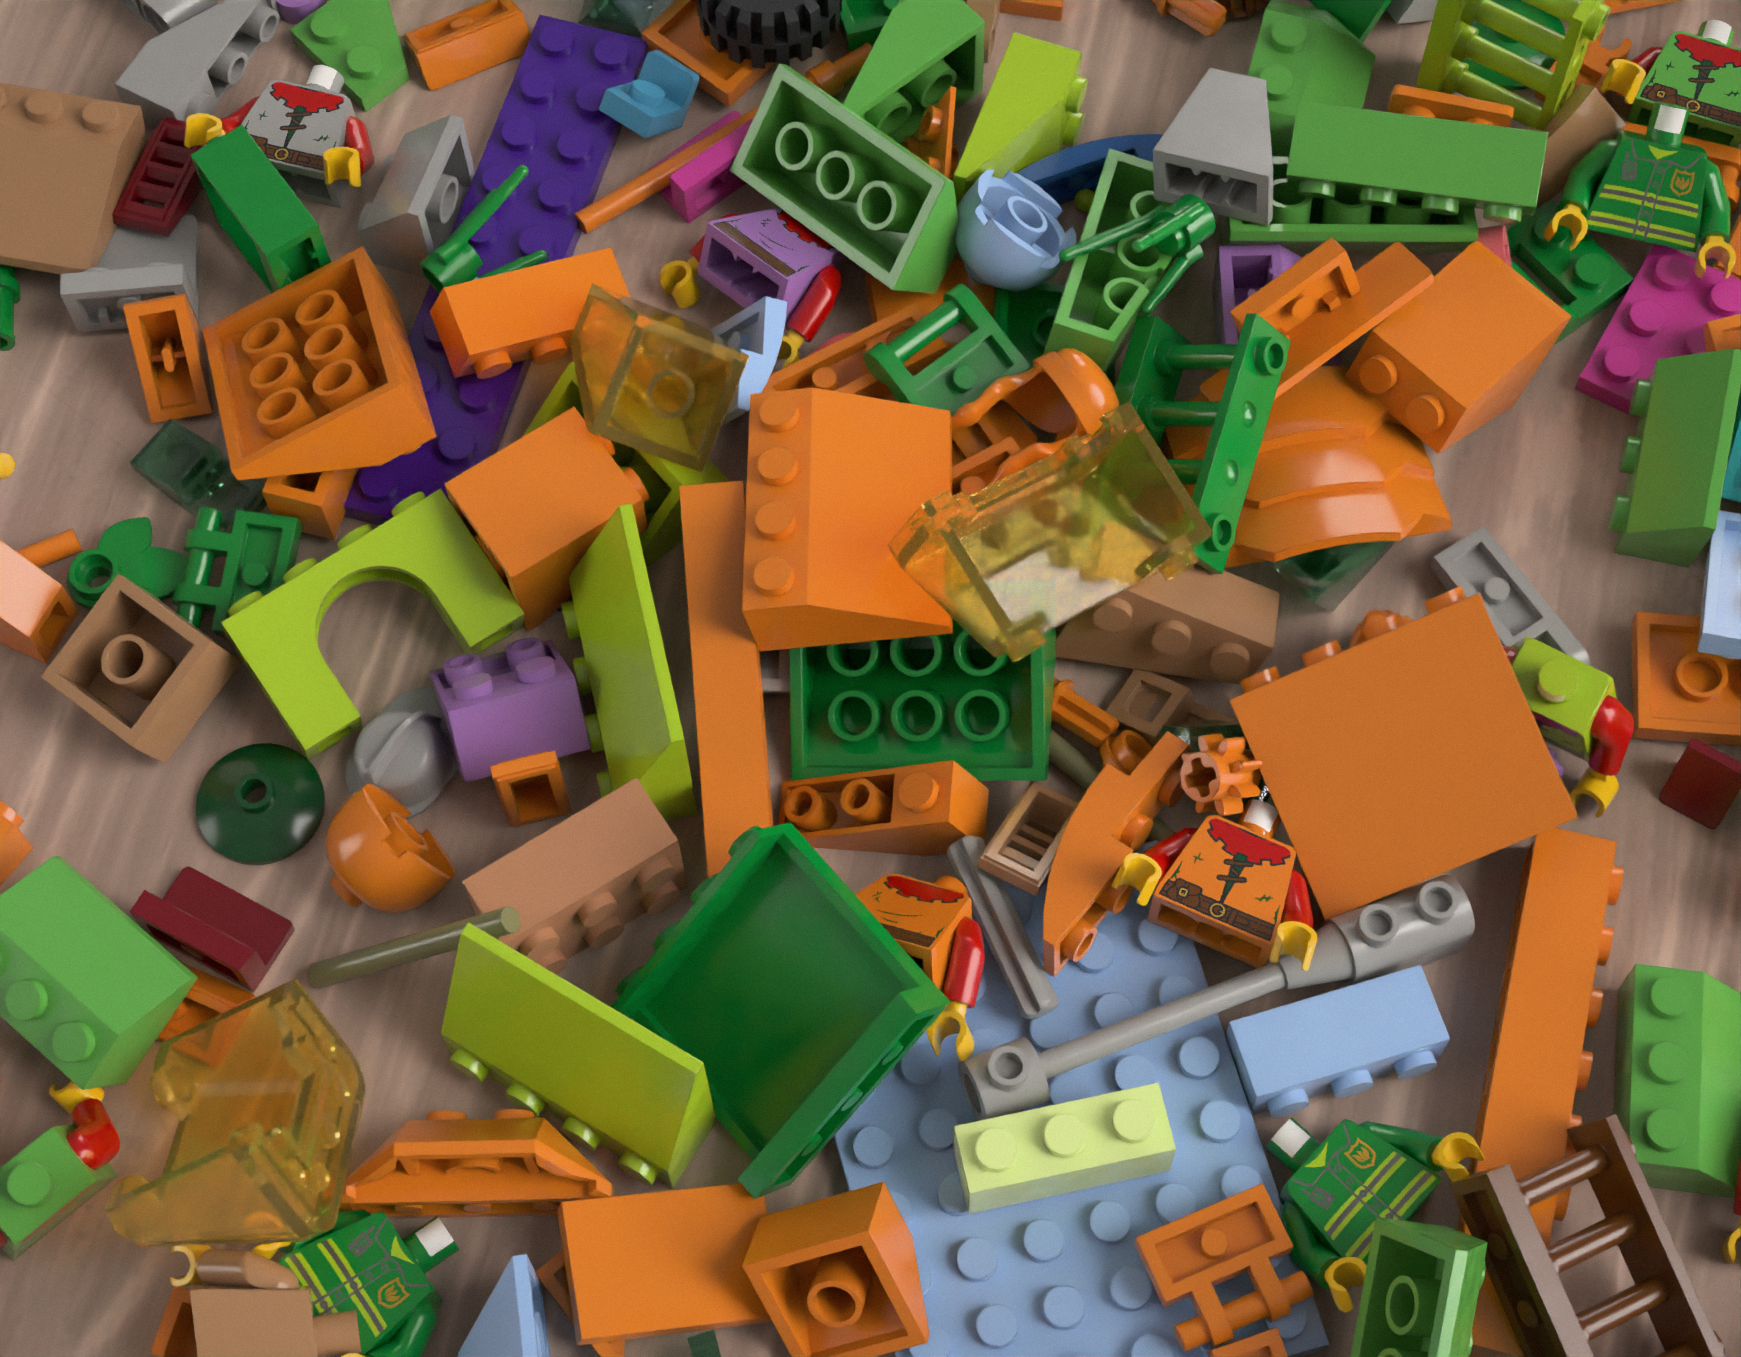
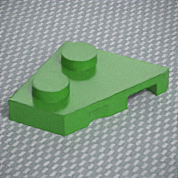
M330 0L290 29L294 44L316 65L331 67L343 76L344 85L341 90L365 113L410 80L388 0Z

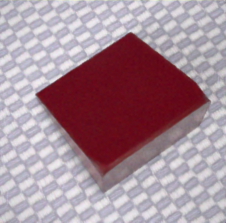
M1691 739L1663 787L1659 800L1662 804L1703 826L1715 829L1723 820L1741 789V762L1697 739Z

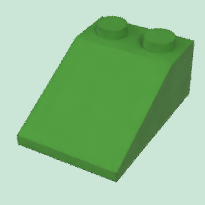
M900 0L897 6L892 9L843 105L899 144L905 136L911 137L920 126L925 110L930 105L935 106L950 86L956 87V111L983 91L985 21L963 0Z

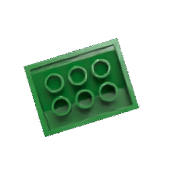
M1056 584L952 585V634L789 649L791 780L954 760L978 781H1046L1048 777L1056 659Z

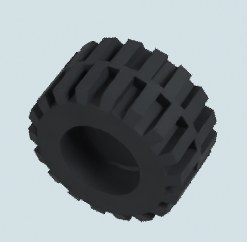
M696 0L700 27L705 36H710L711 45L719 53L728 49L729 59L741 64L744 59L752 60V67L765 69L766 62H776L777 67L779 63L790 66L789 59L797 57L803 62L813 57L812 47L823 49L830 42V32L837 31L840 24V12H842V0Z

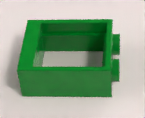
M243 125L225 135L212 138L203 148L190 155L217 223L270 293L331 262L318 223Z

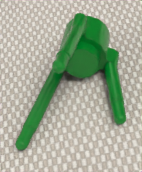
M520 165L497 189H492L453 234L418 263L422 274L439 294L444 287L534 266L547 259L546 251L538 250L478 277L476 271L483 266V262L468 243L469 239L528 175L529 170L527 166Z
M1187 194L1168 207L1160 204L1143 216L1065 248L1059 252L1058 257L1061 261L1066 262L1151 227L1149 232L1133 242V251L1139 253L1155 245L1163 254L1168 256L1176 254L1178 259L1142 304L1140 311L1143 315L1147 316L1165 298L1187 268L1203 257V250L1200 244L1214 233L1216 227L1215 218L1211 209L1198 196Z

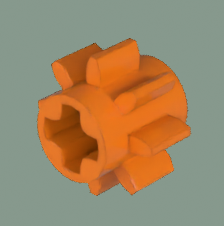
M1222 733L1199 736L1198 745L1200 751L1183 753L1181 756L1184 763L1181 768L1180 788L1184 789L1185 793L1192 800L1196 801L1195 811L1198 813L1214 810L1220 816L1243 813L1241 798L1260 796L1261 791L1258 785L1261 779L1259 768L1262 766V761L1255 759L1253 753L1245 748L1246 738L1243 736L1224 738Z

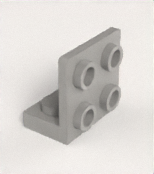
M184 215L169 237L118 224L97 267L88 268L83 272L61 274L60 296L78 332L128 328L123 310L124 304L183 293L186 294L195 318L199 322V225L194 215Z

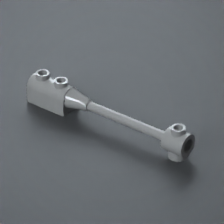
M1448 874L1327 919L1324 922L1322 928L1316 931L1318 940L1308 971L1300 969L1302 963L1298 958L1284 954L1279 956L1277 963L1272 962L1039 1053H1036L1026 1037H1020L973 1055L965 1061L958 1062L959 1076L965 1096L978 1121L1022 1112L1049 1101L1050 1093L1047 1079L1278 989L1289 990L1338 982L1340 988H1344L1414 966H1425L1463 950L1473 935L1475 928L1470 902L1458 881Z

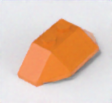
M504 1109L496 1111L494 1119H467V1115L463 1112L439 1110L429 1112L426 1115V1120H407L335 1189L334 1204L339 1211L363 1209L371 1214L384 1211L388 1219L434 1218L435 1216L439 1218L558 1215L557 1208L561 1202L616 1196L612 1183L545 1118H535V1113L532 1111Z

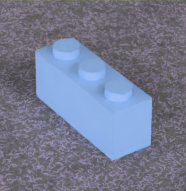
M1421 965L1230 1021L1225 1034L1251 1114L1255 1115L1269 1111L1272 1118L1296 1113L1310 1104L1308 1098L1333 1091L1335 1098L1354 1096L1371 1088L1374 1084L1372 1079L1397 1072L1399 1079H1409L1427 1073L1437 1066L1436 1060L1440 1059L1450 1040Z

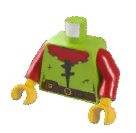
M1524 637L1510 647L1503 646L1544 741L1588 762L1589 768L1584 771L1569 794L1574 807L1583 794L1589 795L1598 804L1595 817H1601L1619 791V783L1614 775H1617L1620 771L1634 731V719L1631 713L1617 700L1614 679L1608 674L1534 638Z

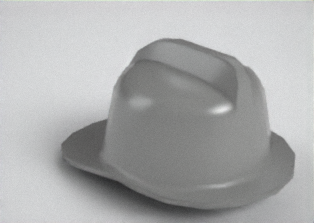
M421 686L401 693L361 730L346 762L345 782L350 796L358 792L366 784H373L402 803L412 813L408 817L410 818L426 810L459 771L433 686Z

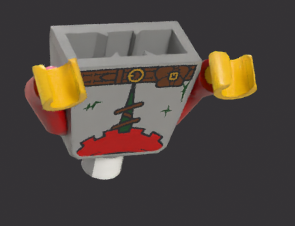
M325 65L313 66L305 85L280 79L269 82L259 97L253 98L228 117L219 119L210 114L198 113L192 114L186 119L184 146L187 148L195 145H205L212 138L225 135L243 125L298 198L342 208L348 181L351 187H360L361 176L371 169L375 161L366 125L355 117L350 98L340 94L344 85L343 76L335 69Z

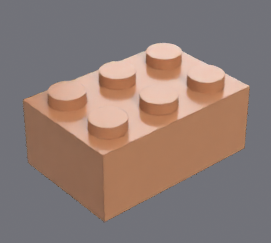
M634 778L462 881L475 915L506 906L513 907L520 917L519 930L516 933L496 939L556 975L567 966V959L589 946L592 949H598L608 945L622 934L625 924L645 912L648 915H654L666 910L679 899L680 891L688 887L678 839L637 778Z

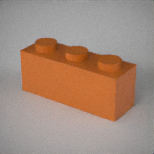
M611 247L444 287L430 310V315L454 377L458 378L476 373L479 379L497 376L510 369L512 363L532 359L534 364H545L565 355L568 349L587 344L589 350H599L611 346L623 337L622 332L637 313Z

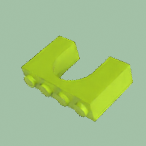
M441 488L427 497L423 492H417L407 497L392 509L393 518L373 530L367 524L351 531L338 542L339 551L319 563L315 558H309L297 564L283 576L285 584L265 596L260 591L246 595L228 609L227 612L230 617L221 622L225 636L309 761L363 728L360 713L326 664L318 647L319 631L326 612L334 601L349 589L372 581H392L417 590L432 603L465 654L479 655L523 627L525 613Z

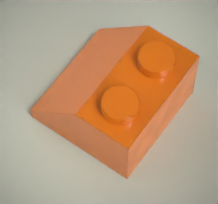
M884 1181L760 1217L742 1267L791 1357H876L928 1342L929 1328L913 1237Z

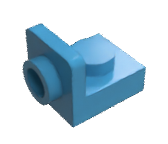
M659 50L648 52L638 80L606 89L599 110L643 138L681 128L699 83V75Z

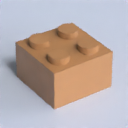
M118 573L42 674L41 678L130 746L166 764L241 664L242 660L155 596Z

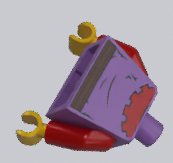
M775 208L749 214H729L721 219L708 222L705 235L688 251L692 257L687 262L681 260L671 261L665 264L660 272V283L665 295L669 296L672 294L677 307L681 309L688 308L698 301L701 295V290L696 280L698 275L744 308L749 307L765 296L786 301L787 310L784 328L789 331L782 337V343L777 356V360L787 359L782 366L783 369L800 360L798 349L803 341L811 343L832 311L842 287L843 278L839 270L845 255L783 209Z

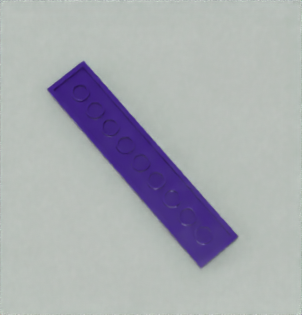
M539 15L450 234L451 236L492 189H497L520 165L528 167V175L468 241L483 262V266L476 271L478 277L538 250H544L547 253V259L539 264L573 256L582 232L574 213L593 203L623 126L618 121L601 112L599 107L606 89L638 80L647 53L650 52L648 51L647 43L642 38ZM431 284L408 339L437 437L425 442L416 451L407 455H400L383 465L358 468L344 504L346 511L344 517L380 526L394 517L391 511L397 504L417 492H423L427 497L441 488L449 500L444 485L446 482L497 453L531 365L532 359L512 363L510 369L494 377L479 379L476 373L455 378L430 315V310L439 296V293Z

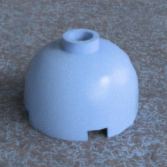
M994 169L986 170L967 191L957 207L959 223L955 243L960 257L964 261V267L968 274L979 283L1016 292L1040 286L1054 276L1064 265L1065 262L1061 261L1058 257L1059 252L1076 244V233L1073 226L1064 233L1062 226L1057 221L1058 216L1063 210L1037 184L1011 171H1008L1000 179L992 177Z

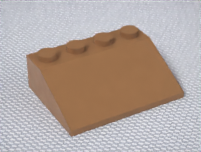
M0 83V264L55 274L83 272L88 268L97 267L118 224L114 223L112 214L148 143L141 106Z

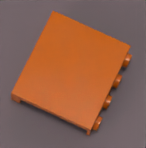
M1459 586L1424 601L1429 613L1428 615L1407 624L1403 623L1399 613L1362 628L1367 641L1342 651L1337 639L1301 654L1300 656L1305 665L1302 669L1281 677L1277 667L1273 666L1239 681L1244 693L1229 700L1254 758L1262 761V766L1259 768L1325 920L1349 912L1578 818L1571 797L1558 773L1483 603L1484 600L1480 592L1466 597L1462 586Z

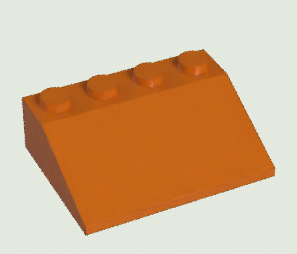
M362 246L202 329L231 472L238 481L380 466L400 455H407L416 451L422 444L437 437L397 298Z
M813 387L750 394L742 613L760 651L952 634V417L949 410Z

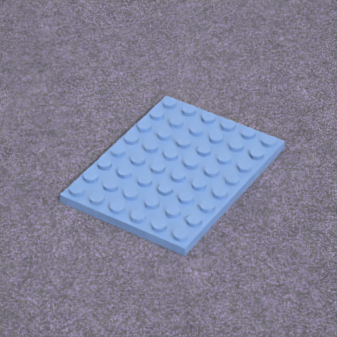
M1155 840L1144 843L1135 853L1143 854L1147 849L1159 842ZM1003 881L1043 966V910L1048 881L1037 896ZM1135 888L1130 900L1119 913L1113 914L1109 911L1098 924L1094 942L1079 961L1073 962L1069 959L1055 978L1046 973L1058 998L1057 1007L1040 1018L1025 1019L1018 1010L983 934L984 969L975 1007L967 1008L965 1014V1021L975 1042L971 1056L1020 1037H1026L1036 1053L1208 988L1193 940L1148 921L1147 917L1156 888L1145 906L1136 902L1140 891ZM972 910V919L978 922ZM1217 1013L1047 1079L1050 1093L1049 1101L1027 1109L1032 1110L1159 1083L1176 1147L1170 1171L968 1214L953 1149L954 1126L978 1120L967 1101L959 1076L958 1062L960 1059L956 1052V1037L958 1034L948 1035L943 1040L940 1055L937 1057L928 1039L927 1030L833 1136L848 1191L884 1181L913 1237L929 1328V1338L925 1344L895 1351V1357H1208L1207 1351L1276 1327H1278L1288 1357H1302L1324 1351L1329 1345L1314 1298L1311 1297L1290 1306L1291 1314L1270 1323L1265 1317L1233 1331L1234 1339L1213 1348L1208 1342L1184 1352L1177 1340L1173 1326L1197 1316L1191 1299L1188 1297L1164 1308L1134 1245L1136 1237L1262 1183L1278 1215L1282 1207ZM1288 1254L1271 1261L1279 1280L1299 1272L1292 1265ZM1247 1272L1213 1287L1221 1305L1254 1291Z

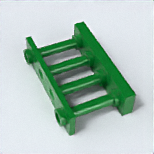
M1246 313L1238 344H1191L1190 341L1158 316H1137L1115 386V392L1119 400V416L1115 425L1107 432L1108 437L1096 448L1071 530V537L1067 544L1083 555H1086L1104 526L1108 524L1151 542L1178 543L1177 550L1210 573L1223 574L1230 548L1235 540L1236 527L1281 374L1287 363V354L1291 341L1257 313ZM1230 369L1221 401H1174L1183 370ZM1167 426L1213 427L1204 458L1156 459L1165 428ZM1148 485H1195L1186 518L1139 516Z

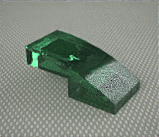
M169 419L129 462L136 472L193 516L197 517L199 507L213 508L223 512L219 532L232 533L236 510L260 513L267 506L262 493L265 483L258 479L238 481L231 472L230 463L221 458L214 444L172 419Z

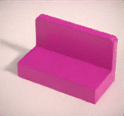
M738 111L729 112L651 168L742 115ZM754 117L670 175L671 185L658 192L688 224L746 184L745 181L732 173L730 168Z

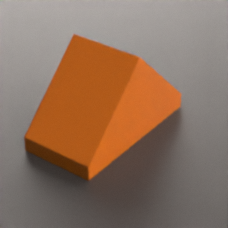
M186 294L124 304L123 310L151 424L212 413L213 407L204 337Z

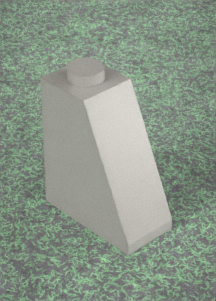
M1214 68L1208 69L1153 149L1155 200L1173 203L1183 195L1192 194L1202 199L1211 209L1212 213L1266 226L1270 224L1273 219V159L1265 79Z

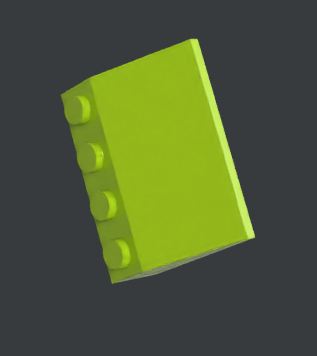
M632 503L620 505L569 575L568 579L573 600L562 602L561 606L569 640L581 637L585 656L574 658L573 664L580 696L593 694L597 713L585 715L592 753L605 751L609 771L597 773L601 798L637 778L664 820L670 821L698 815L684 735Z
M468 922L460 934L441 1035L452 1054L449 1062L457 1070L474 1081L482 1083L486 1076H489L507 1087L508 1089L504 1094L505 1097L520 1109L532 1111L535 1113V1117H538L542 1110L561 1120L564 1122L560 1128L561 1131L580 1146L590 1151H595L600 1144L621 1157L617 1162L618 1166L641 1183L651 1186L655 1179H658L673 1189L717 1122L704 1062Z

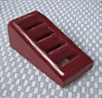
M164 117L158 124L112 214L115 224L169 237L201 192L203 186L190 155L203 148L204 145H195L191 148L184 146L186 122ZM145 201H150L164 205V207L162 209L146 205L143 203Z

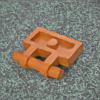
M1263 1183L1140 1235L1135 1239L1134 1245L1163 1307L1165 1308L1190 1297L1196 1310L1197 1316L1173 1326L1177 1340L1184 1352L1208 1342L1213 1348L1234 1339L1233 1331L1265 1317L1270 1323L1290 1315V1306L1313 1297L1312 1287L1303 1271L1279 1280L1271 1264V1261L1290 1254L1294 1246ZM1247 1272L1254 1291L1221 1305L1213 1287Z

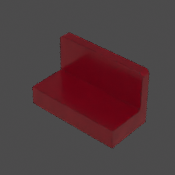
M192 867L182 869L163 899L144 890L129 911L139 926L154 939L253 993L295 930L289 919Z

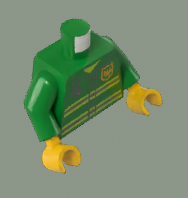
M1655 101L1646 134L1618 130L1613 140L1600 141L1570 169L1557 208L1559 212L1555 214L1544 229V238L1549 242L1555 235L1558 226L1562 225L1569 228L1573 235L1569 250L1576 248L1586 235L1587 229L1695 253L1700 243L1703 247L1700 249L1695 262V275L1703 279L1706 270L1705 260L1715 258L1723 263L1725 268L1723 277L1726 280L1730 276L1736 261L1735 251L1728 244L1730 242V202L1719 167L1712 161L1707 160V153L1702 147L1682 142L1690 109L1671 103Z
M1290 1118L1273 1136L1266 1149L1294 1173L1279 1194L1282 1203L1279 1217L1294 1246L1291 1253L1288 1254L1292 1265L1299 1271H1303L1307 1277L1322 1288L1330 1290L1335 1304L1340 1311L1350 1312L1354 1305L1347 1289L1349 1290L1353 1286L1363 1287L1376 1217L1410 1221L1430 1199L1443 1179L1436 1172L1444 1169L1452 1183L1470 1175L1467 1169L1459 1164V1161L1468 1157L1476 1158L1479 1161H1484L1485 1159L1474 1138L1463 1132L1451 1133L1443 1138L1409 1128L1371 1121L1356 1124L1351 1120L1344 1119L1321 1143L1297 1121Z
M363 1209L315 1212L282 1218L281 1220L273 1214L260 1212L250 1216L237 1234L239 1238L255 1235L263 1239L266 1244L254 1247L251 1252L269 1260L278 1248L281 1252L286 1253L278 1261L281 1265L293 1270L298 1278L299 1285L310 1286L314 1316L350 1310L357 1311L362 1352L348 1353L340 1357H422L437 1325L436 1311L443 1303L425 1273L460 1250L438 1216H435L401 1239L384 1211L371 1214Z

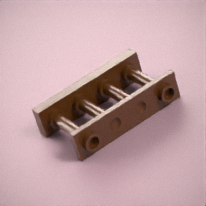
M1617 1114L1581 1123L1567 1129L1576 1153L1521 1179L1516 1180L1510 1165L1506 1164L1470 1174L1449 1184L1471 1236L1488 1242L1485 1255L1486 1270L1524 1357H1594L1589 1346L1590 1340L1645 1312H1648L1665 1350L1654 1357H1725L1723 1342L1709 1322L1636 1159L1634 1144L1623 1130ZM1588 1179L1605 1219L1545 1247L1530 1213V1206ZM1618 1245L1635 1285L1575 1314L1560 1281V1273Z

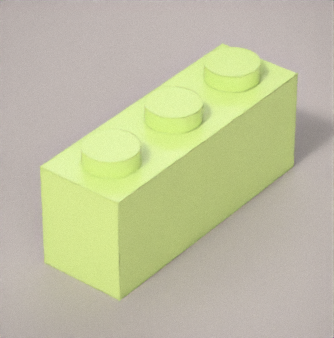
M1159 1083L954 1126L953 1149L968 1214L1170 1171L1176 1151Z

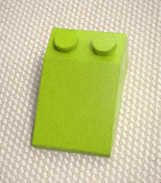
M1016 32L1013 33L954 173L957 207L967 191L986 170L994 169L992 177L1002 179L1008 171L1018 173L1049 155L1065 150L1066 145L1070 147L1077 145L1085 120V113L1079 111L1088 86V79L1080 77L1081 51Z

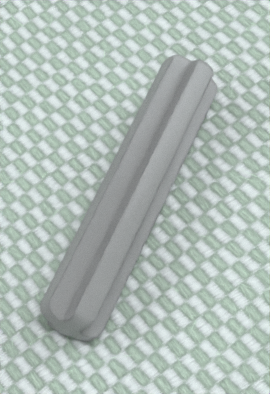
M965 836L947 848L948 859L958 880L964 884L968 891V896L972 900L973 913L981 926L982 932L1021 1016L1025 1019L1040 1018L1057 1007L1058 998L1002 879L976 867L979 857L986 848L983 839L979 836Z

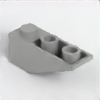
M224 0L147 41L115 83L122 103L141 106L145 126L154 130L164 117L186 122L187 117L192 114L203 113L213 115L217 103L229 87L237 84L242 79L248 62L262 43L268 42L275 35L281 19L276 1Z

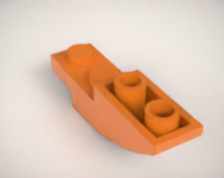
M1168 731L1130 776L1107 763L1085 792L1068 822L1057 847L1048 877L1043 910V968L1046 973L1054 978L1069 959L1077 962L1087 953L1096 937V927L1110 911L1113 914H1117L1128 903L1135 887L1124 884L1115 889L1111 886L1125 856L1135 853L1144 844L1151 832L1153 818L1163 806L1167 805L1170 808L1175 806L1185 793L1184 789L1180 788L1181 768L1184 763L1181 756L1183 753H1188L1189 744Z

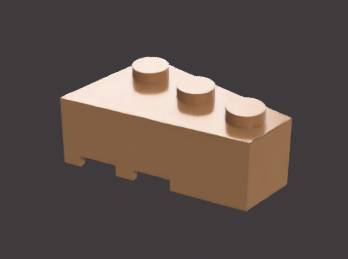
M1106 524L1056 599V657L1241 685L1239 681L1254 675L1274 649L1280 593L1226 571L1223 574H1212L1184 554Z

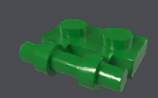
M199 507L194 529H189L186 533L183 549L189 555L183 583L175 585L172 604L178 606L176 613L199 629L202 612L215 611L211 630L217 636L226 637L221 622L230 617L227 611L234 603L256 591H260L265 596L285 584L283 576L295 566L303 527L298 518L236 510L232 533L219 532L223 512L213 508ZM226 557L221 586H208L214 558Z

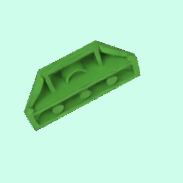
M1270 0L1265 9L1247 75L1266 80L1272 156H1289L1298 101L1363 109L1376 56L1329 11L1281 0Z

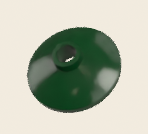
M272 743L244 746L221 758L204 777L196 798L197 822L206 841L223 857L246 865L271 864L284 860L298 852L312 839L318 830L325 811L324 786L312 763L294 749ZM261 787L267 789L265 797L259 802L249 803L245 801V797L250 791Z

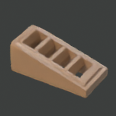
M1030 781L979 857L976 867L1037 896L1048 881L1057 847L1079 803L1035 781Z

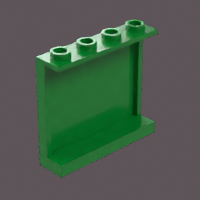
M791 822L766 828L754 826L742 833L732 843L728 851L732 858L719 873L707 878L694 890L690 897L693 906L681 920L670 924L656 937L652 945L656 951L644 966L630 972L618 984L615 992L619 997L611 1005V1008L628 1018H633L638 1024L704 1062L715 1117L753 1160L737 1179L754 1199L791 1185L951 1003Z

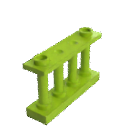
M1437 0L1415 87L1453 95L1457 92L1468 98L1510 105L1514 108L1513 120L1525 126L1544 131L1572 94L1589 42H1594L1600 34L1609 16L1611 7L1603 4L1604 0H1521L1570 23L1566 36L1491 0ZM1475 22H1479L1558 60L1554 72L1478 36L1479 29L1473 27ZM1467 57L1545 95L1543 107L1468 71L1469 64L1463 61Z

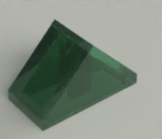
M1395 541L1340 545L1292 556L1278 562H1267L1312 604L1333 612L1393 546Z

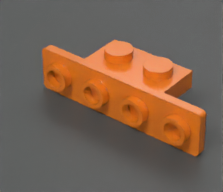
M1331 237L1312 252L1303 256L1297 263L1260 290L1251 294L1245 301L1232 309L1230 314L1240 334L1246 313H1257L1291 341L1287 354V363L1281 374L1275 400L1433 284L1434 277L1431 270L1400 242L1393 243L1354 272L1346 250ZM1221 369L1200 385L1199 389L1206 401H1221L1230 369Z

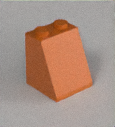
M1477 240L1434 276L1433 284L1386 317L1370 332L1345 376L1384 405L1393 417L1439 454L1516 404L1572 316Z
M575 406L444 484L451 505L525 613L523 627L527 633L538 627L561 606L562 602H566L572 596L568 579L569 575L618 506L632 503L639 535L648 528L643 503L649 500V495L644 484L632 468L629 467L624 471L620 469L611 457L615 454V449L604 429L596 421L588 425Z

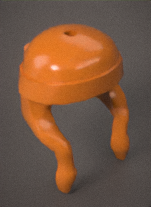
M1062 348L1056 352L1049 351L1032 360V369L1020 374L1003 376L996 379L976 400L964 404L952 416L953 432L979 422L983 414L999 400H1004L1039 429L1056 434L1055 442L1034 443L1003 461L990 482L989 488L991 490H999L1009 486L1028 465L1039 460H1045L1056 468L1070 467L1089 452L1094 451L1108 437L1107 432L1115 425L1119 416V400L1106 374L1085 353L1073 348Z

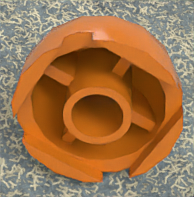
M366 784L358 792L353 793L342 804L331 820L325 841L326 856L336 874L330 879V883L337 894L355 908H358L363 902L379 912L395 914L420 908L446 888V884L456 875V870L448 854L431 832L426 829L420 834L406 820L412 813L393 796L373 784Z

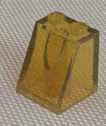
M592 283L570 338L587 430L592 434L702 472L745 369L749 355L698 323Z

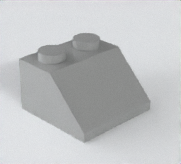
M449 115L404 134L395 155L390 154L385 159L380 174L381 186L373 203L367 202L363 207L358 222V234L363 238L367 254L374 264L425 278L418 263L449 238L475 175V168L462 117Z

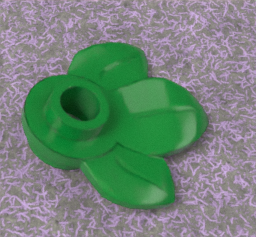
M148 517L123 520L104 531L96 549L86 550L72 561L66 578L67 589L78 605L91 610L119 573L157 599H167L174 595L175 585L183 583L188 558L173 550L151 546L153 535L151 522ZM102 576L110 578L104 585L90 588L95 579Z

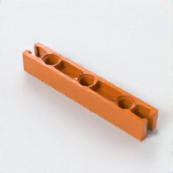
M743 480L679 486L708 878L719 873L732 858L728 853L729 848L742 833L754 826H760L761 828L773 826L760 650L742 613L746 493Z

